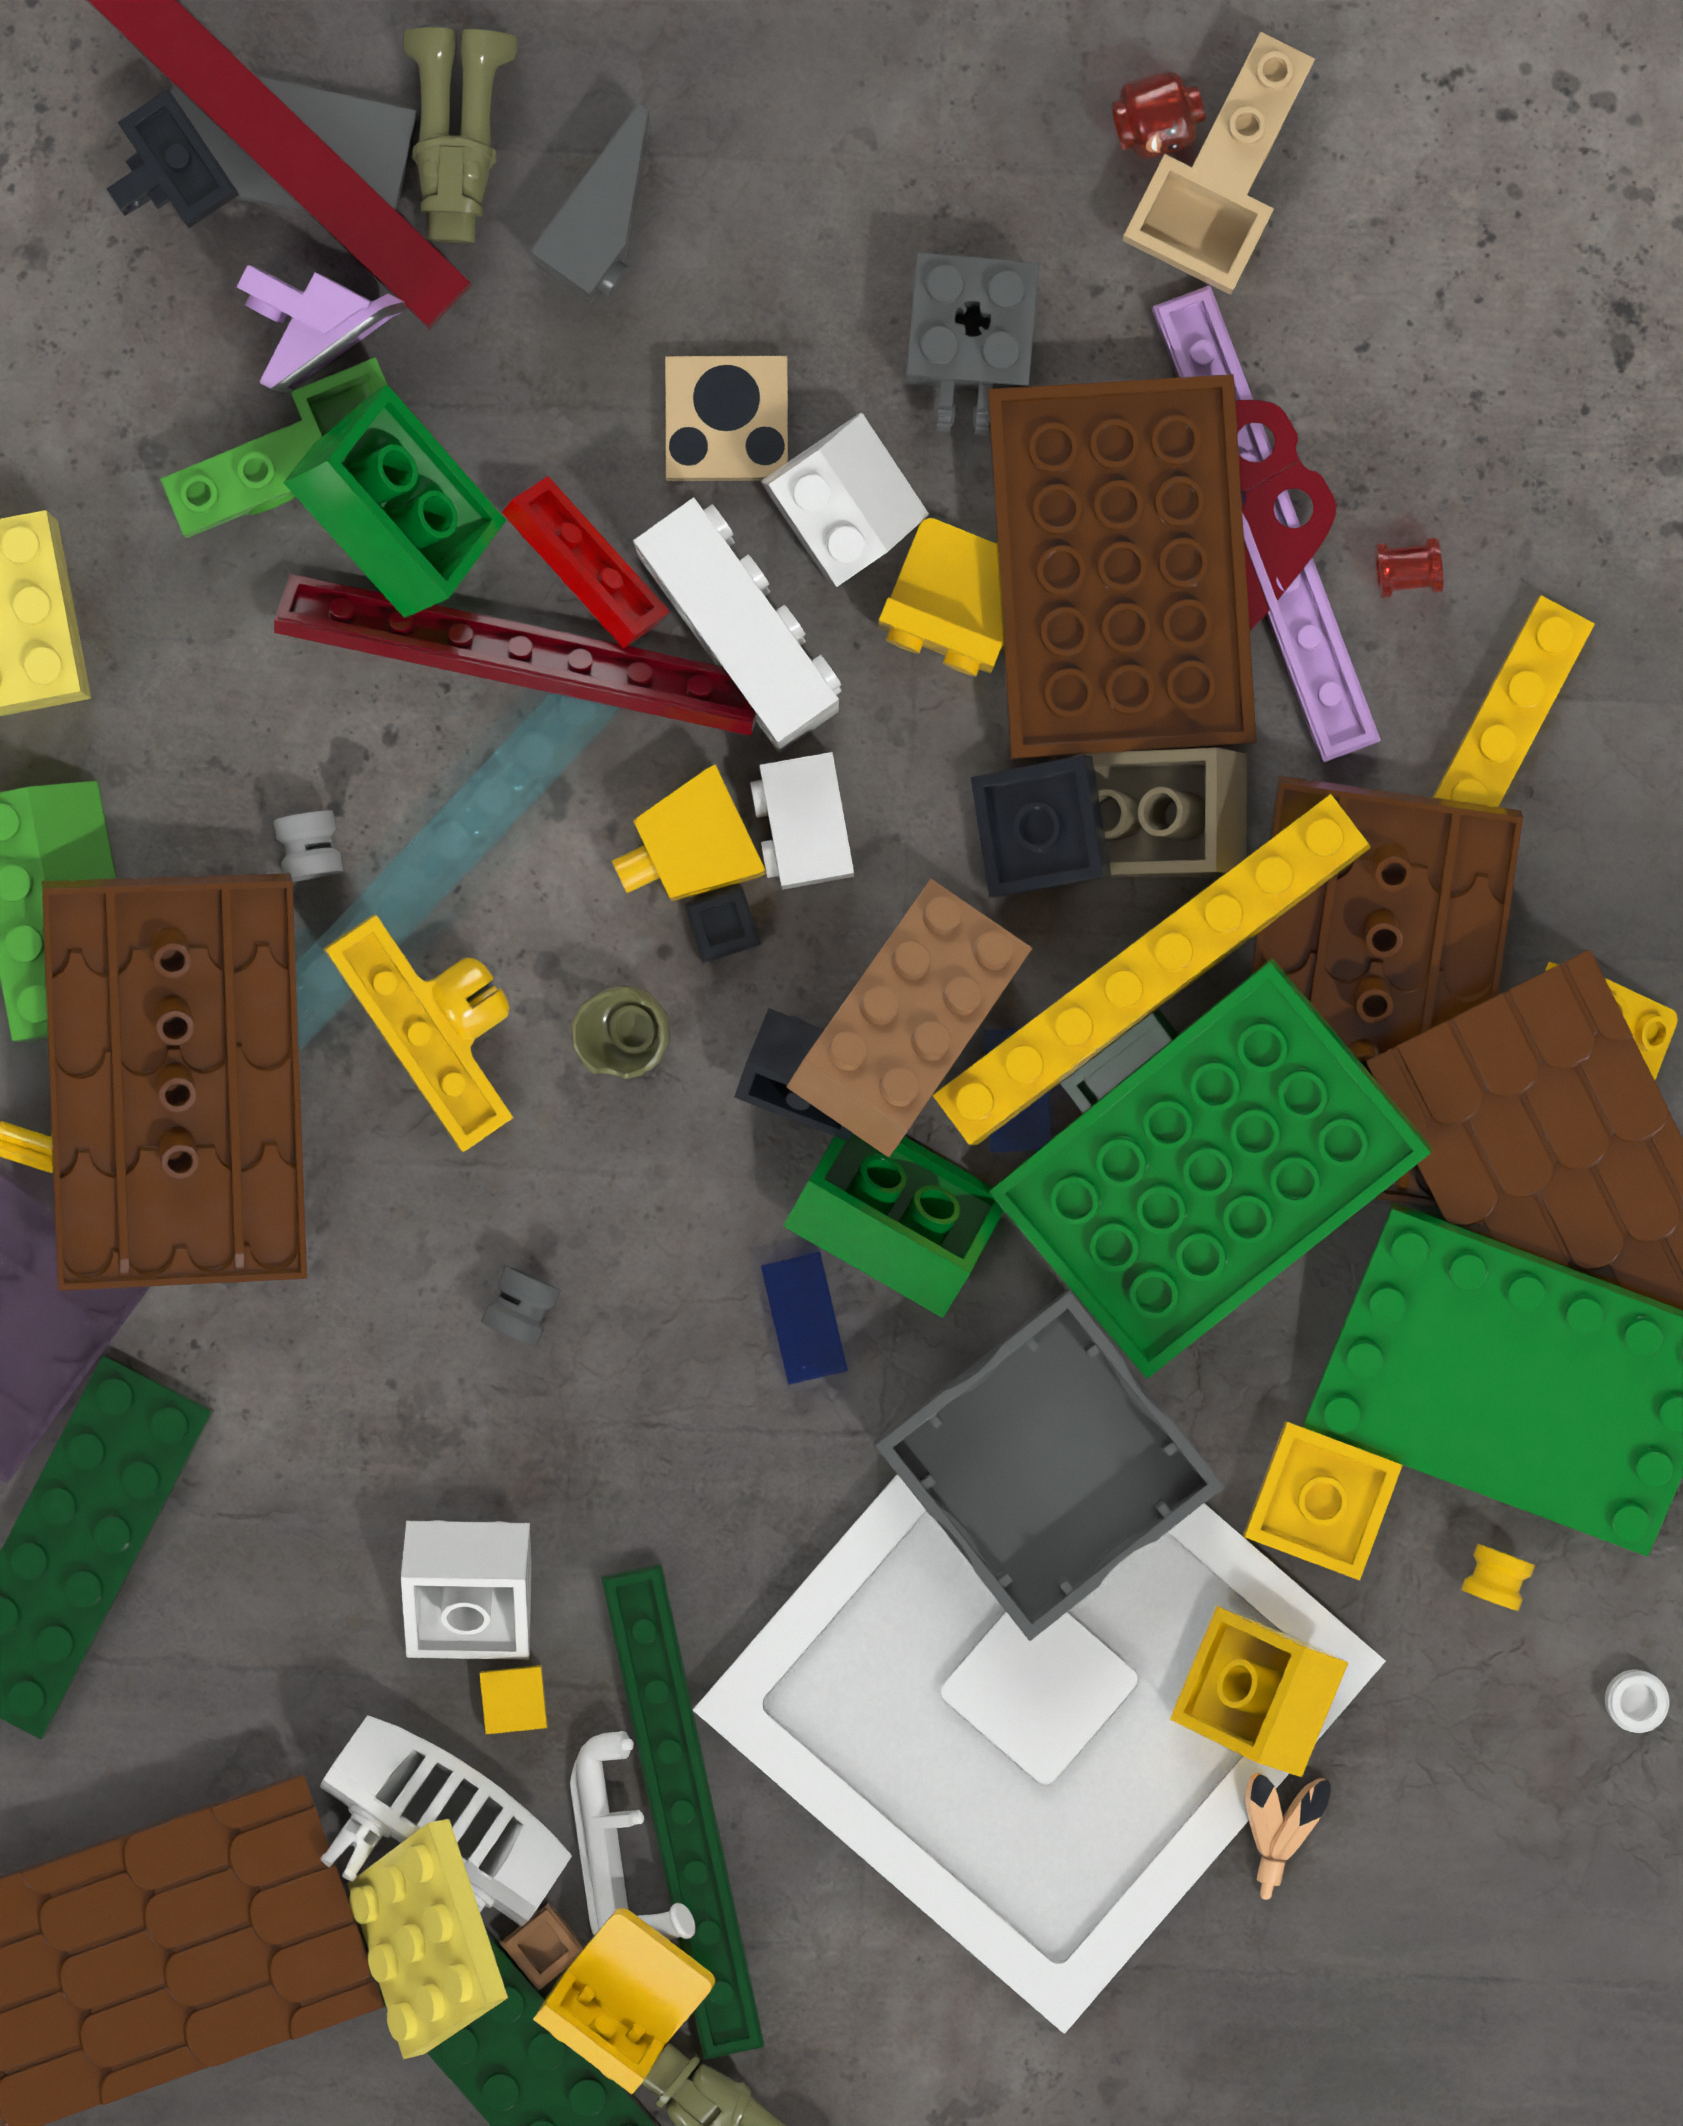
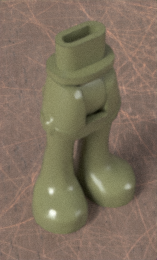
M441 27L412 28L403 31L404 54L417 62L421 81L419 143L413 147L412 158L418 165L423 201L420 203L419 212L427 215V241L462 244L475 243L476 217L483 216L484 208L480 204H482L486 193L490 169L497 162L496 150L491 148L493 83L498 67L510 63L516 57L518 37L515 35L481 29L462 30V118L460 135L454 136L449 135L450 84L452 65L457 49V33L452 29Z
M670 2043L663 2048L645 2080L642 2082L645 2087L658 2097L655 2105L659 2109L667 2104L665 2111L676 2126H787L751 2096L752 2089L744 2082H735L717 2070L702 2064V2059L697 2054L688 2059Z

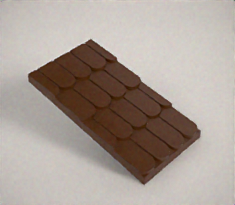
M1278 776L1269 840L1331 794L1371 848L1255 935L1250 976L1273 958L1371 1074L1366 1061L1498 995L1523 823L1522 811ZM1417 1165L1374 1198L1438 1208Z
M291 874L41 881L58 1291L307 1279L293 882Z
M1590 949L1366 1061L1373 1078L1433 1147L1431 1154L1419 1162L1417 1166L1445 1222L1683 1310V1138Z
M297 1774L0 1876V2126H43L92 2107L109 2104L202 2069L219 2066L290 2039L295 2040L385 2007L377 1982L371 1974L368 1956L354 1921V1916L337 1867L334 1863L328 1867L320 1859L323 1853H326L330 1847L316 1807L313 1804V1798L305 1775Z

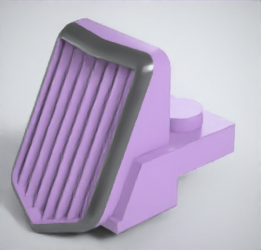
M247 265L237 285V288L250 294L245 303L247 307L276 322L284 323L287 315L292 317L260 380V384L283 393L294 391L296 386L390 318L404 312L406 309L404 301L389 293L375 301H371L318 273H314L305 292H302L259 268Z

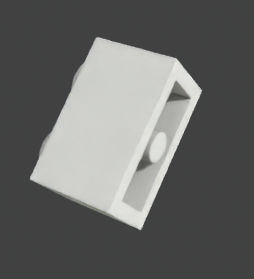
M829 752L760 765L762 780L751 781L750 784L756 817L769 816L773 840L761 842L767 878L780 876L781 887L784 890L854 877L833 753Z

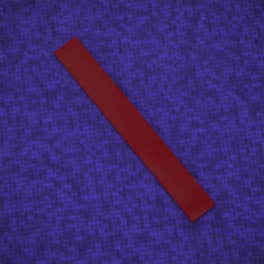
M86 0L392 295L404 301L406 308L429 330L472 287L470 281L178 1Z
M290 573L274 618V633L749 736H752L757 718V713L723 666L631 646L623 649L617 643L436 604L404 618L380 592Z

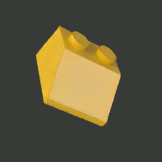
M1216 1606L1170 1720L1256 1763L1302 1777L1349 1662L1302 1640Z

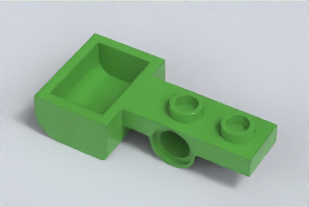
M376 357L292 391L291 394L301 416V421L160 478L186 539L242 515L259 514L292 500L295 495L283 482L312 445L376 390L387 384Z

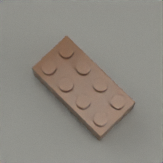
M930 879L808 1052L787 1085V1088L881 1153L890 1157L1024 962L1032 947Z

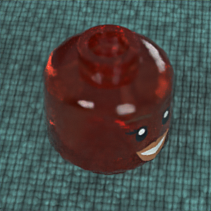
M1164 71L1125 83L1121 88L1119 100L1111 104L1113 121L1122 148L1124 150L1132 148L1136 155L1144 160L1191 147L1196 138V124L1206 120L1205 109L1198 87L1195 85L1186 88L1183 79L1173 71Z

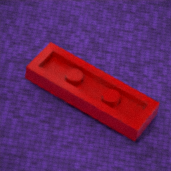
M549 476L514 497L501 512L623 649L657 626L670 612Z

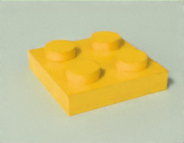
M1285 1421L1243 1536L1360 1580L1403 1465Z

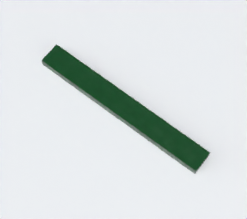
M660 1563L604 1575L601 1579L671 1907L675 1903L685 1905L695 1922V1933L691 1938H678L680 1949L708 1969L715 1977V1984L710 1993L694 2010L704 2060L762 2048L765 2045L663 1565Z

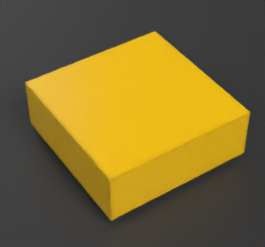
M542 1665L480 1672L486 1734L544 1729L548 1727Z

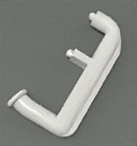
M625 1731L602 1733L590 1738L580 1749L570 1780L589 1921L593 1935L598 1932L616 1909H628L617 1828L630 1827L644 1822V1815L640 1810L609 1812L602 1761L627 1759L634 1743ZM675 1903L668 1912L638 1916L668 1940L679 1937L688 1939L695 1933L693 1916L688 1908L681 1903Z

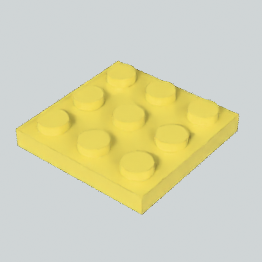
M450 1819L427 1823L359 1874L354 1881L347 1883L350 1891V1907L355 1920L361 1925L369 1950V1968L374 1979L379 1982L387 2006L388 2028L392 2037L398 2041L403 2059L427 2053L508 1998Z

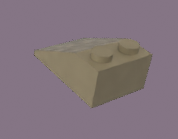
M1221 748L1084 754L1093 757L1111 877H1222L1247 858V754ZM1081 755L1050 757V762Z

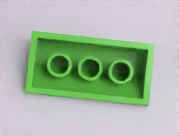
M99 781L32 786L0 792V980L11 1038L14 1042L29 1043L47 1039L41 881L117 879Z

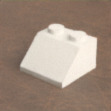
M861 412L760 481L826 581L836 587L886 554L929 515Z
M441 1520L406 1521L401 1570L406 1657L529 1660L531 1613L530 1523H507L501 1521L446 1522Z

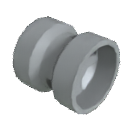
M332 810L296 814L273 821L276 839L284 844L285 857L281 862L282 873H290L292 882L316 879L344 872L341 854L333 848L331 836L336 831Z

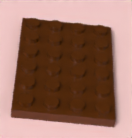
M1234 374L988 389L1010 759L1257 743Z

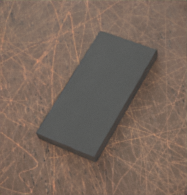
M256 76L395 211L398 210L418 120L417 110ZM173 84L172 95L238 191L239 195L234 199L309 215Z

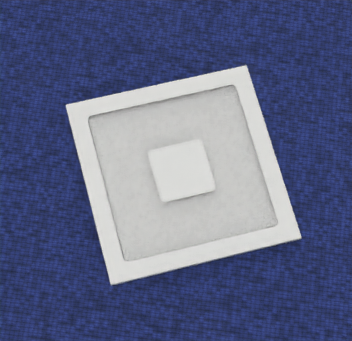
M896 1474L693 1708V1711L1065 2034L1249 1821L1245 1793L1250 1777L1255 1773H1260L1266 1776L1277 1788L1289 1774L1256 1763L1170 1720L1216 1606L1302 1640L1349 1662L1318 1739L1386 1661L1205 1503L1156 1542L1150 1543L1130 1554L1111 1570L1097 1589L1033 1640L1029 1641L977 1576L971 1564L938 1522L928 1514L910 1489Z

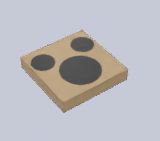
M665 356L666 481H761L788 462L787 356Z

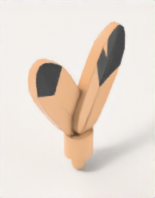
M1255 1773L1250 1777L1245 1793V1802L1257 1849L1262 1855L1257 1874V1881L1262 1883L1260 1889L1262 1899H1270L1274 1886L1281 1885L1285 1860H1288L1296 1852L1324 1813L1331 1792V1785L1328 1780L1319 1778L1304 1786L1282 1817L1279 1797L1272 1782L1260 1773Z

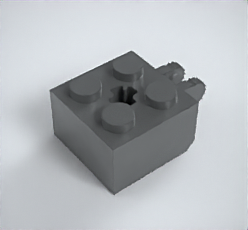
M917 252L905 385L940 388L936 431L950 432V428L954 424L956 406L953 403L954 389L978 391L977 405L973 409L972 426L975 428L974 435L988 436L990 423L988 389L1029 386L1040 263ZM966 314L979 315L980 321L987 323L988 329L986 331L980 327L977 337H969L965 335V326L955 322L958 318L965 319Z

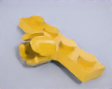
M375 914L323 948L461 1152H465L513 1119V1116L474 1060L470 1049L476 1038L503 1021L508 1016L510 1010L503 990L501 988L497 989L495 986L486 989L470 1001H466V998L487 985L494 978L484 964L474 958H463L434 979L424 981L415 973Z

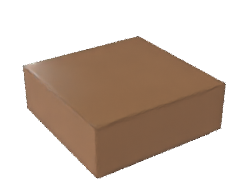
M549 1901L534 1912L527 1923L523 1926H517L500 1941V1944L538 1991L571 1965L585 1947L583 1942Z

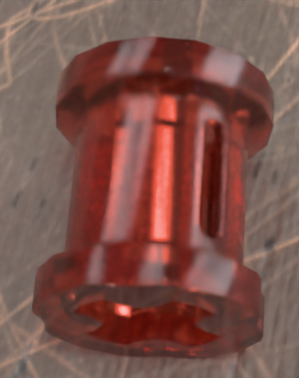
M1437 537L1427 538L1425 545L1389 549L1386 544H1376L1375 567L1380 598L1390 597L1393 591L1429 587L1433 593L1443 592V564Z

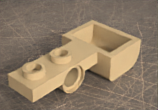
M1260 32L1193 167L1164 154L1123 235L1122 241L1232 295L1274 208L1248 196V193L1313 66L1315 58Z

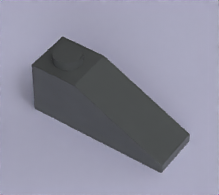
M639 103L530 250L533 262L592 305L601 293L610 297L620 286L629 271V266L624 264V261L629 254L650 129L648 109Z

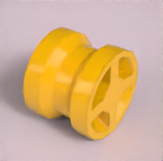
M1477 1543L1473 1554L1477 1564L1473 1574L1464 1579L1461 1590L1492 1603L1519 1611L1523 1601L1519 1592L1523 1580L1532 1576L1535 1565Z

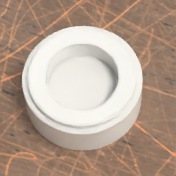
M1632 1669L1618 1674L1609 1683L1605 1693V1707L1610 1718L1618 1726L1630 1732L1644 1733L1655 1729L1665 1719L1669 1709V1695L1666 1687L1657 1677L1643 1670Z

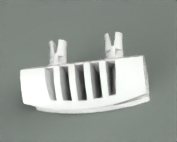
M367 1715L320 1785V1788L348 1806V1810L352 1814L326 1853H323L320 1859L330 1867L349 1846H354V1852L342 1877L350 1881L355 1880L356 1874L382 1836L387 1838L391 1836L402 1843L427 1823L450 1819L479 1911L481 1912L484 1906L488 1908L493 1906L520 1926H523L537 1910L572 1857L551 1831L513 1797L483 1774L425 1739Z

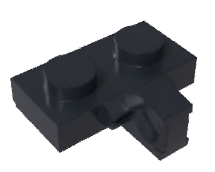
M169 89L117 122L137 151V153L125 161L132 172L106 188L110 197L124 216L152 200L157 209L168 204L170 201L187 227L190 228L239 195Z

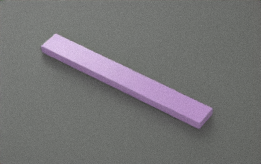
M1210 285L1153 306L1152 312L1177 377L1234 374L1235 400H1253ZM1251 423L1239 430L1237 434L1238 451L1243 459L1250 462H1259L1271 455L1272 448L1263 424ZM1241 489V499L1243 506L1246 502V492H1244ZM1283 491L1274 503L1276 519L1286 527H1300L1288 491ZM1242 512L1244 541L1270 608L1266 616L1321 763L1323 764L1379 743L1381 739L1313 558L1277 601L1250 527ZM1277 578L1276 581H1277L1278 587H1279L1281 590L1284 591V589L1282 588V586H1281V584H1280V582H1279V580H1278V578Z

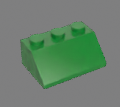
M388 384L376 390L316 441L283 482L404 618L449 599L507 521Z
M852 1133L849 1142L834 1136L783 1227L943 1318L970 1275L1004 1210L989 1194L992 1186L904 1136L890 1157H887Z

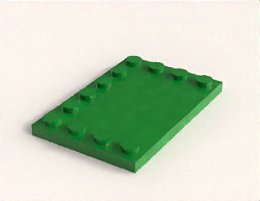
M1271 958L990 1189L989 1194L1145 1378L1148 1379L1431 1154L1433 1147L1281 967Z
M1392 1202L1304 1416L1303 1428L1648 1557L1683 1477V1310Z

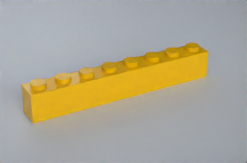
M1330 794L932 1096L969 1145H978L1371 848L1369 843Z

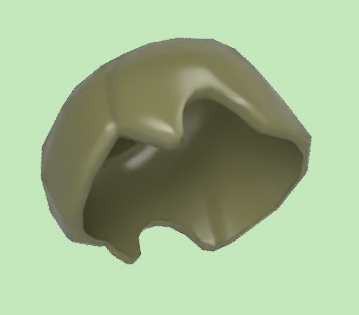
M631 986L608 987L580 1005L571 1023L572 1048L585 1068L593 1074H610L623 1079L640 1076L661 1062L671 1042L667 1012L651 993Z

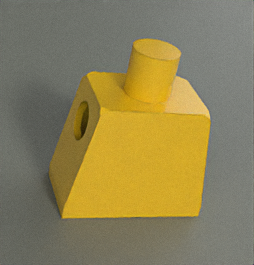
M716 765L705 769L633 820L644 845L611 860L626 893L632 892L660 878L671 902L756 879L766 874V870Z

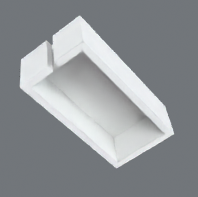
M693 497L633 540L638 558L714 664L724 667L757 713L756 722L780 754L839 712V698L836 695L842 692L840 689L842 684L821 655L811 661L801 645L806 642L803 637L806 634L789 609L783 605L775 611L765 596L770 593L767 587L770 584L754 560L749 555L739 560L731 550L730 546L735 543L731 537L734 534L713 504L703 510Z

